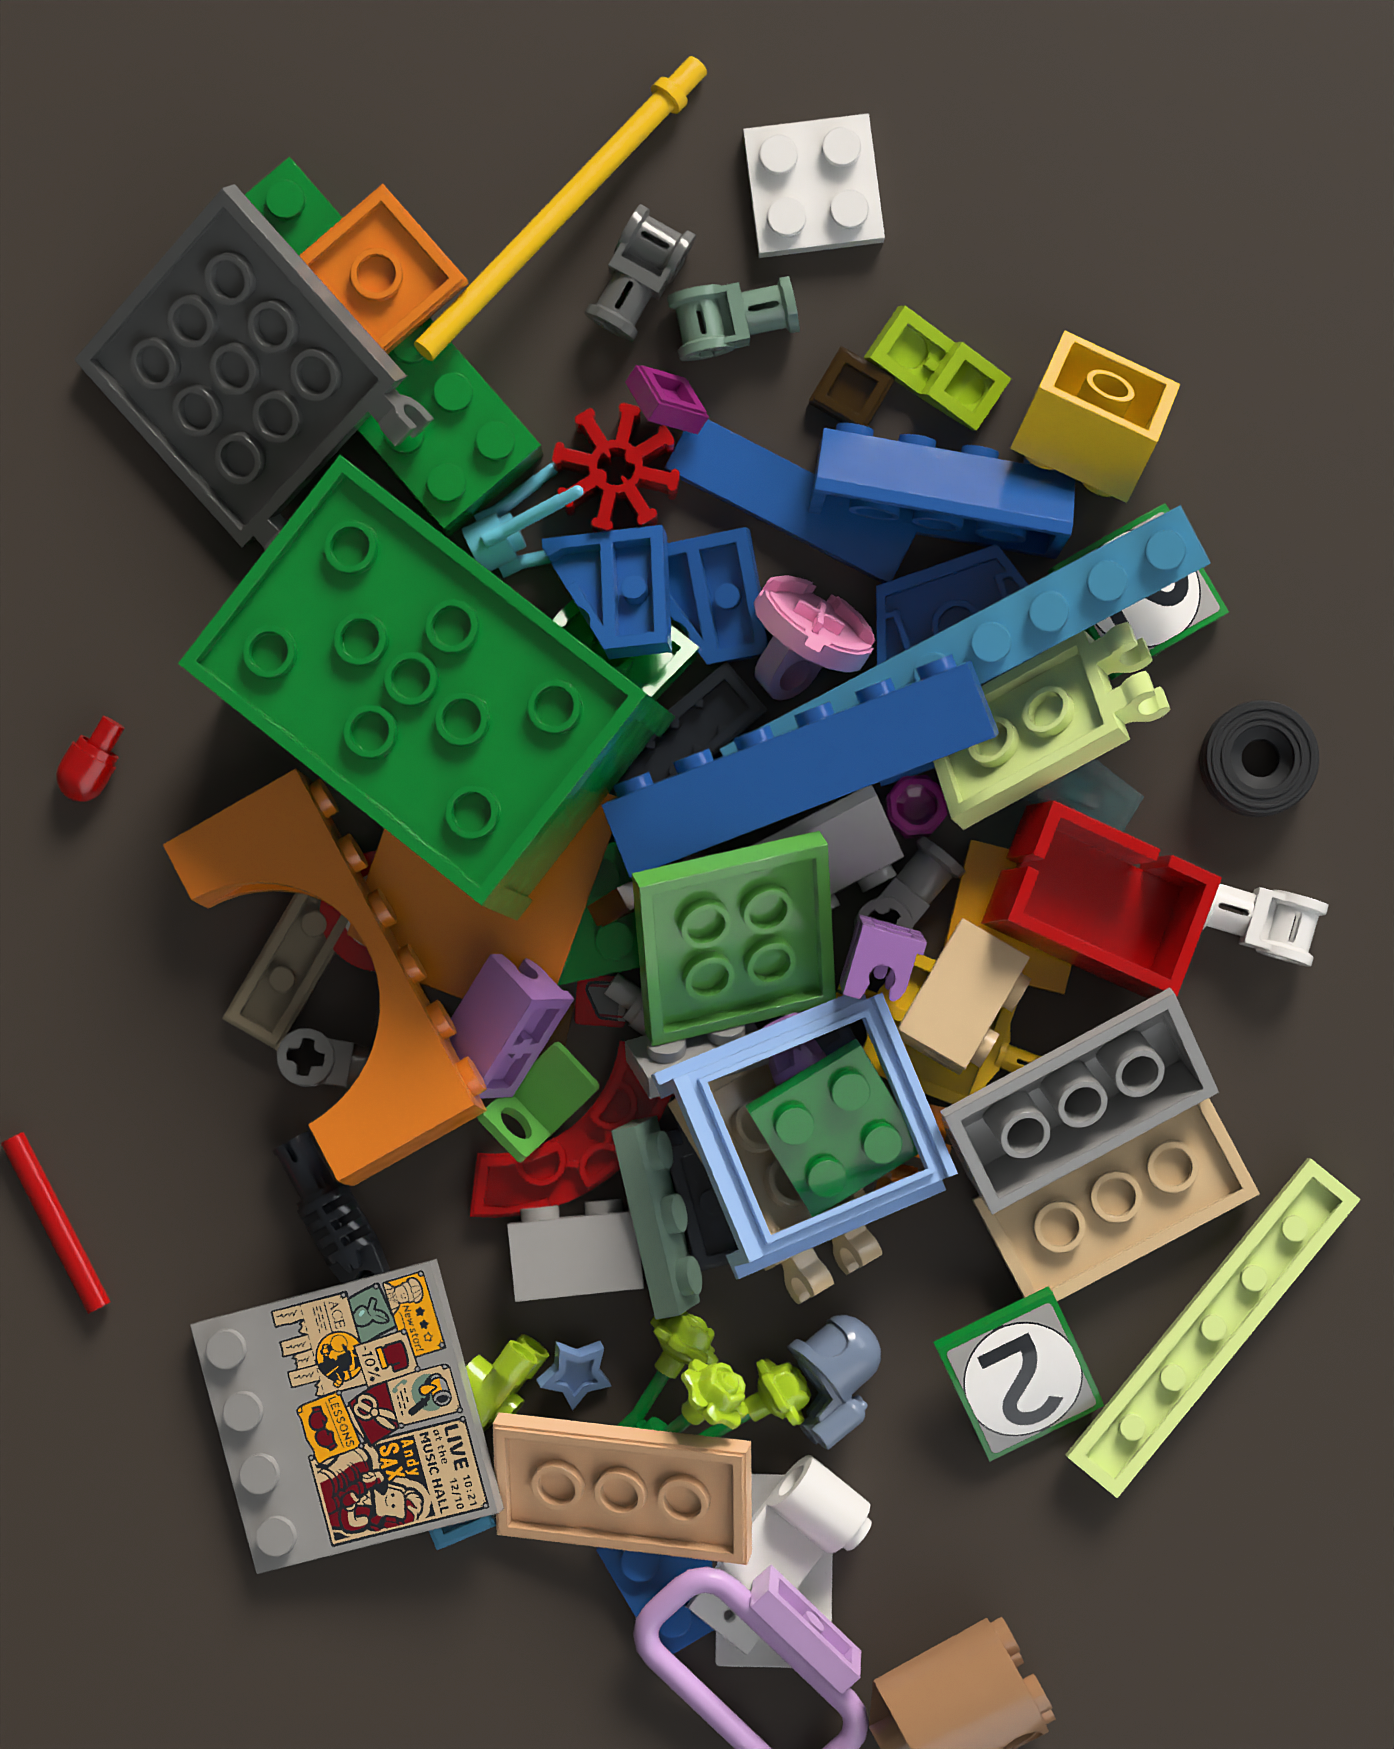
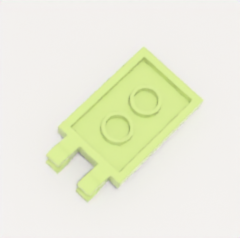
M1128 622L1114 626L1097 640H1094L1083 630L981 686L999 734L992 739L933 761L951 819L963 830L1130 740L1125 724L1154 721L1170 711L1164 690L1160 686L1154 689L1150 676L1146 671L1130 676L1115 689L1111 687L1108 678L1109 674L1135 672L1152 662L1146 641L1143 638L1136 640L1133 629Z

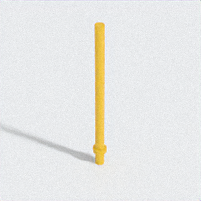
M689 56L669 78L660 77L651 86V97L414 342L415 348L424 358L433 361L670 112L678 114L688 104L686 96L707 75V69L702 62L693 56Z

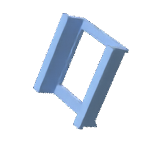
M883 993L866 999L865 994H863L861 999L846 995L840 996L651 1075L661 1099L671 1094H674L739 1249L726 1255L736 1279L745 1277L946 1190L942 1180L958 1174ZM862 1019L922 1161L924 1170L771 1235L708 1082Z

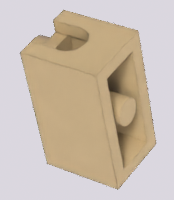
M962 918L897 1027L903 1043L958 1075L961 1074L962 1070L966 1069L969 1062L981 1067L999 1036V1033L989 1028L1001 1007L1011 1012L1014 1010L1031 981V978L1021 973L1030 957Z

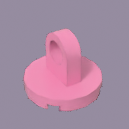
M789 575L770 577L754 601L757 617L773 635L755 667V678L773 699L779 701L790 699L800 694L812 683L822 667L842 672L859 671L874 648L871 647L875 642L872 628L863 616L845 600L831 594L828 600L825 601L819 596L812 594L817 587L813 585V582Z

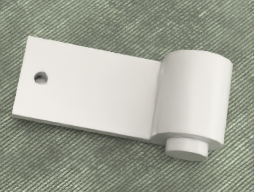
M806 1455L789 1469L753 1516L752 1554L748 1564L719 1562L715 1568L724 1570L751 1591L753 1580L768 1566L772 1565L797 1589L824 1552L835 1553L841 1548L850 1551L864 1539L872 1524V1521L867 1518L870 1511V1503L812 1455ZM697 1594L686 1605L690 1611L746 1655H748L760 1639L743 1620L713 1594Z

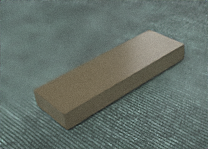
M297 893L294 894L222 1018L275 1050H278L281 1041L292 1030L334 958L336 952L333 950V947L348 923V920L341 914L329 937L326 939L323 932L326 929L327 922L324 915L320 913L321 900Z

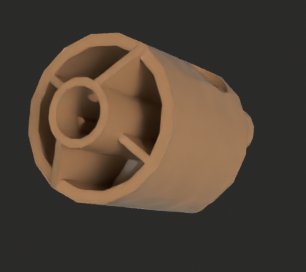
M1002 1617L991 1623L988 1618H985L873 1680L869 1729L880 1749H1017L1049 1732L1047 1724L1056 1720L1051 1710L1052 1706L1034 1673L1024 1679L1019 1674L1017 1667L1024 1664V1661L1019 1653L1020 1648Z

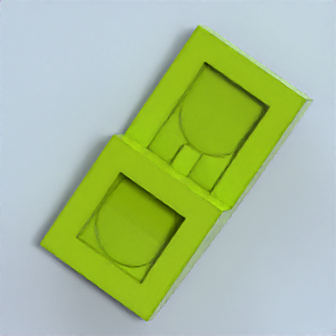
M906 305L897 307L863 357L868 362L896 377L895 381L972 431H977L1012 379L965 343L952 341Z

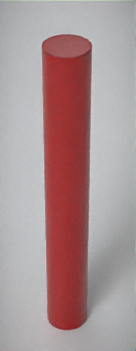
M21 1132L5 1140L1 1145L87 1313L90 1314L111 1303L25 1133Z

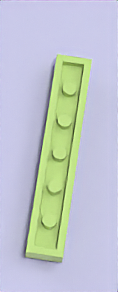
M1307 1158L1065 1455L1118 1498L1361 1199L1315 1161Z

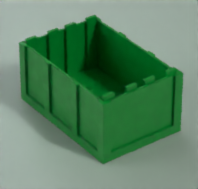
M341 455L334 461L178 662L181 667L481 906L514 920H518L533 900L528 897L612 790L613 785L619 781L654 734L661 737L676 718L632 681Z

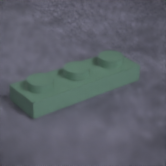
M656 1115L632 1120L612 1130L655 1320L679 1316L700 1302L699 1293L702 1289L701 1270L697 1260L689 1255L684 1233L688 1223L686 1206L682 1197L677 1193L675 1194L670 1168L673 1164L671 1142L668 1135L660 1130Z

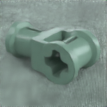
M789 276L779 278L777 285L741 292L739 282L722 286L711 284L691 287L674 292L667 297L668 307L675 309L683 343V346L678 349L681 361L707 359L726 354L735 348L750 346V335L783 328H786L789 333L800 332L798 312ZM696 312H700L702 315L705 334L700 332Z

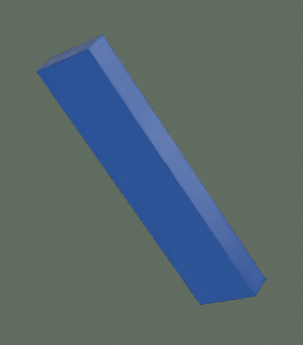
M709 419L698 435L683 431L664 468L666 472H671L673 469L679 470L680 480L882 584L893 580L919 529L901 518L897 520H879L859 516L849 511L851 498L829 494L826 495L821 514L809 513L808 509L814 480L813 473Z

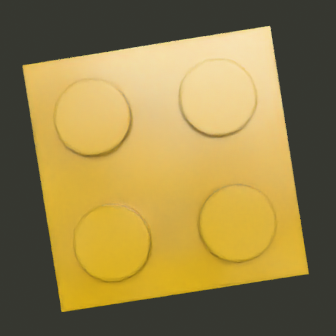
M1064 331L1010 449L1024 455L1030 463L1039 468L1055 469L1082 482L1088 490L1104 497L1113 496L1127 503L1159 440L1180 384L1072 333Z

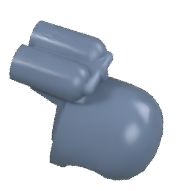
M848 1315L831 1317L827 1320L826 1325L806 1342L795 1339L787 1346L789 1352L797 1360L804 1375L819 1392L806 1411L808 1417L799 1426L814 1444L819 1443L826 1450H829L863 1422L867 1403L863 1401L861 1396L856 1395L854 1397L852 1394L877 1372L881 1362V1348L875 1334L856 1317Z

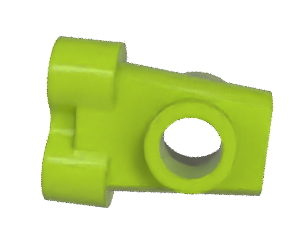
M521 1334L517 1341L510 1340L493 1364L489 1363L479 1354L466 1366L483 1432L489 1429L499 1412L517 1414L525 1400L516 1393L527 1379L533 1378L549 1357L547 1350L528 1335Z

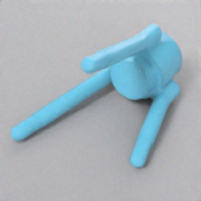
M553 463L548 464L495 505L475 514L476 522L462 528L464 537L475 560L489 571L499 568L503 578L522 569L550 564L544 550L517 555V551L527 547L520 530L580 498L584 493L583 488L579 485L573 486L513 518L511 512H508L558 473L554 469Z

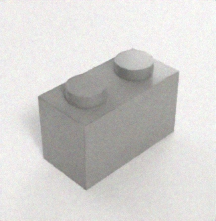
M622 1199L584 1202L585 1215L559 1217L558 1205L520 1209L521 1221L507 1224L515 1302L643 1289V1267L630 1210L623 1211Z

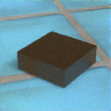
M840 346L808 403L841 423H854L868 427L896 377Z

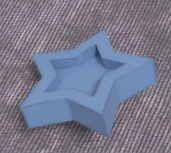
M556 1341L554 1363L536 1379L540 1388L563 1392L573 1411L587 1392L611 1387L608 1378L600 1369L604 1352L601 1341L578 1349Z

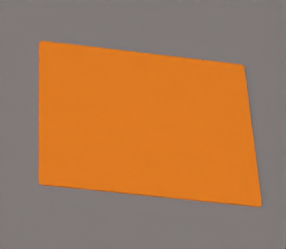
M608 794L530 893L528 897L533 901L518 920L481 906L384 828L366 883L371 892L379 888L390 903L398 922L389 927L400 948L409 944L422 963L427 978L419 983L463 999L490 954H503L516 966L518 971L525 958L530 959L539 965L558 984L612 835L601 805L617 798V796ZM350 924L347 934L366 947L356 929Z

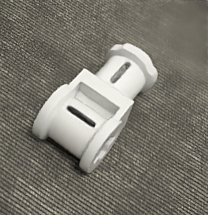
M1220 884L1203 929L1208 926L1241 936L1239 944L1255 948L1256 952L1286 962L1311 967L1314 957L1309 953L1317 921L1319 916L1326 915L1329 905L1316 899L1282 890L1273 889L1272 891L1259 887L1254 889L1253 893ZM1219 905L1241 911L1243 915L1220 909Z

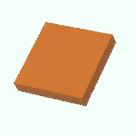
M381 184L299 255L387 354L469 284L467 278L384 184Z

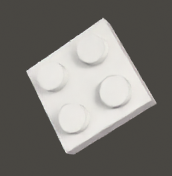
M869 113L743 129L759 258L884 243L885 235Z

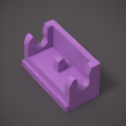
M859 914L839 981L843 995L861 999L870 984L869 974L873 969V974L877 979L885 977V988L889 990V999L892 1002L898 1000L907 989L916 955H924L927 942L922 933Z
M490 954L451 1017L457 1034L450 1037L449 1040L459 1059L461 1060L468 1056L481 1074L487 1088L486 1091L479 1094L481 1099L514 1096L574 1000L568 991H563L539 965L528 958L523 960L518 971L516 966L503 954Z

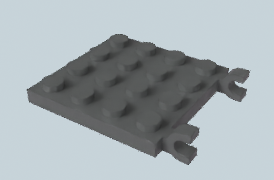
M235 184L222 188L74 359L241 547L249 545L257 539L264 547V550L268 548L289 521L280 513L371 415L379 423L381 430L394 446L401 444L409 435L412 438L418 436L434 419L417 401L398 393L396 388L407 377L406 374Z

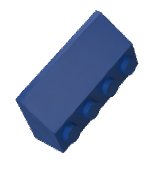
M838 423L836 430L823 429L814 472L809 513L821 514L827 494L851 498L850 512L879 520H897L901 518L919 528L916 533L917 535L984 547L998 544L1001 550L1057 559L1071 536L1076 479L1055 469L1039 468L1030 463L1026 458H1024L1023 463L998 459V451L983 446L965 445L962 446L961 452L936 448L937 442L934 439L922 435L901 434L898 441L873 437L874 430L860 424Z

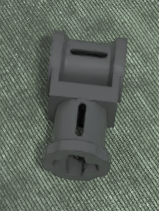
M642 204L637 207L617 242L614 256L608 264L609 274L612 275L598 302L596 304H589L584 312L589 319L600 327L629 341H634L638 334L634 326L651 297L659 301L667 285H670L679 273L697 236L688 230L681 234L650 217V209ZM630 290V292H629L628 296L626 297L624 303L622 304L621 308L618 309V307L620 306L622 300L624 299V297H625L627 291Z
M921 835L915 842L918 850L905 867L889 883L877 899L869 901L859 910L854 919L853 933L859 914L868 916L871 912L881 917L889 911L897 918L894 924L913 929V926L929 908L931 902L952 878L960 879L966 872L965 869L943 849Z
M311 1028L297 1029L289 1033L281 1041L277 1050V1065L281 1074L286 1079L301 1087H315L319 1084L351 1088L365 1066L372 1047L326 1038L321 1032ZM305 1040L315 1041V1051L325 1055L323 1066H312L309 1076H300L299 1065L289 1061L291 1050H302Z

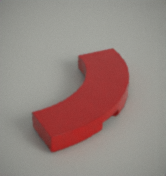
M620 1041L617 1058L605 1088L587 1113L572 1127L557 1137L541 1144L523 1162L515 1160L509 1152L477 1153L470 1217L500 1218L521 1216L520 1209L559 1206L593 1190L620 1169L612 1130L632 1120L656 1115L659 1122L671 1095L662 1099L660 1096L649 1099L626 1061L625 1041Z

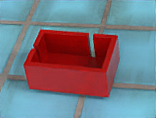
M1052 800L1026 806L1006 859L1017 863L1016 868L1001 870L981 924L1147 999L1168 988H1171L1177 997L1222 877L1174 855L1159 856L1161 849ZM1135 864H1141L1139 868L1133 866Z

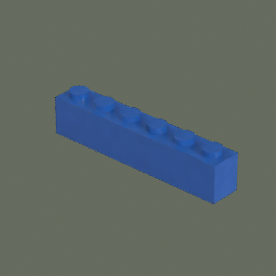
M947 655L915 668L920 679L916 682L895 689L892 679L888 678L855 691L859 704L834 713L829 701L794 715L798 726L795 729L774 736L770 725L734 738L737 751L714 760L708 748L673 762L677 774L653 783L650 773L646 772L613 785L617 798L609 800L601 806L629 877H632V873L657 868L996 737L999 731L972 661L956 665L953 655Z

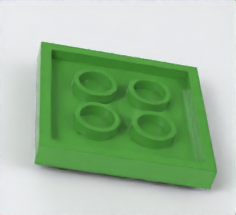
M820 831L632 873L645 1033L652 1046L808 1010L836 999L828 843Z

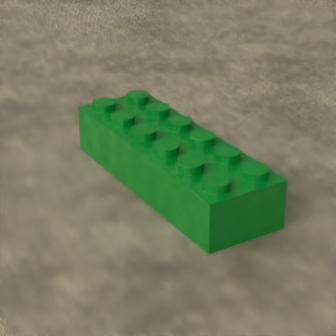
M290 156L245 194L248 200L298 255L302 254L343 218ZM429 318L395 347L388 356L407 376L396 388L398 393L417 401L434 419L418 436L412 438L409 435L397 446H394L386 437L379 423L372 415L356 433L444 535L449 538L543 457L541 444L452 342L433 361L424 358L417 351L414 342L434 322Z

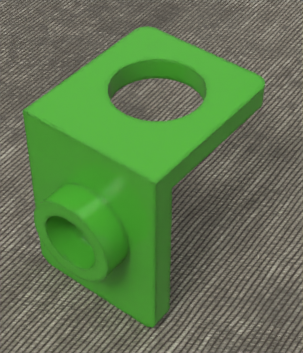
M555 1042L534 1062L513 1097L496 1098L486 1107L487 1111L477 1116V1118L515 1160L523 1162L599 1089V1083L560 1042ZM501 1113L512 1116L521 1124L525 1131L526 1139L515 1136L506 1128L502 1121Z

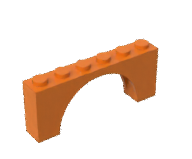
M294 769L164 843L163 847L191 900L207 909L223 901L256 892L280 891L303 894L333 906L351 923L365 943L375 967L380 993L379 1022L374 1045L359 1077L348 1092L325 1114L308 1124L337 1181L355 1186L486 1112L487 1110L479 1094L486 1091L487 1088L473 1061L468 1056L460 1060L449 1038L457 1034V1031L444 1006L439 1000L430 1004L419 982L427 978V974L418 956L409 944L400 948L389 926L398 921L390 903L379 888L371 892L360 871L368 867V863L359 845L350 833L343 837L339 833L331 817L339 812L331 792L322 779L319 778L312 782L309 777Z

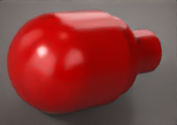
M102 716L90 738L80 735L76 742L73 741L56 771L57 785L67 798L77 802H86L102 793L117 768L115 764L119 757L112 750L125 730L121 724L109 717Z

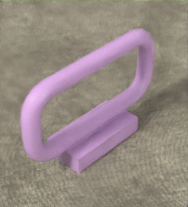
M772 1565L768 1566L753 1580L751 1591L724 1570L711 1567L688 1569L670 1581L647 1602L636 1617L633 1637L636 1650L642 1660L734 1749L772 1748L662 1644L659 1638V1630L662 1624L690 1598L701 1593L713 1594L721 1599L839 1712L843 1720L842 1730L822 1749H859L864 1743L869 1726L866 1707L858 1695L850 1688L860 1679L861 1650Z

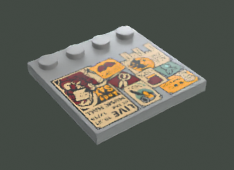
M437 1259L199 1321L190 1325L257 1574L497 1514L504 1509Z

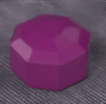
M927 775L902 777L886 795L887 819L890 826L904 838H919L921 835L930 837L947 817V804L942 788Z

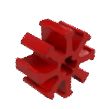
M627 403L619 405L620 423L616 440L607 441L596 423L594 409L588 408L575 417L576 431L579 434L585 435L594 450L592 454L565 448L562 442L555 444L552 462L554 469L558 473L564 469L589 475L567 489L560 487L557 490V493L560 494L576 485L583 488L584 493L580 498L563 507L566 514L569 516L574 515L576 507L598 494L602 497L598 516L591 521L593 533L614 530L612 520L616 504L624 500L637 519V528L655 526L657 524V510L648 507L639 492L640 487L666 493L668 498L672 500L677 496L680 484L679 470L673 469L671 472L645 467V465L664 453L671 455L674 450V438L665 425H661L658 428L657 434L634 447L631 444L635 425H639L641 422V410L636 405ZM612 457L624 458L626 470L633 473L629 480L621 476V485L607 483V474L604 470L600 469L603 462L611 466Z

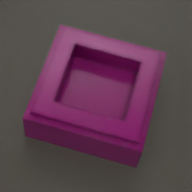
M636 365L625 381L648 421L698 435L709 418L704 406L688 380L684 377L643 365Z

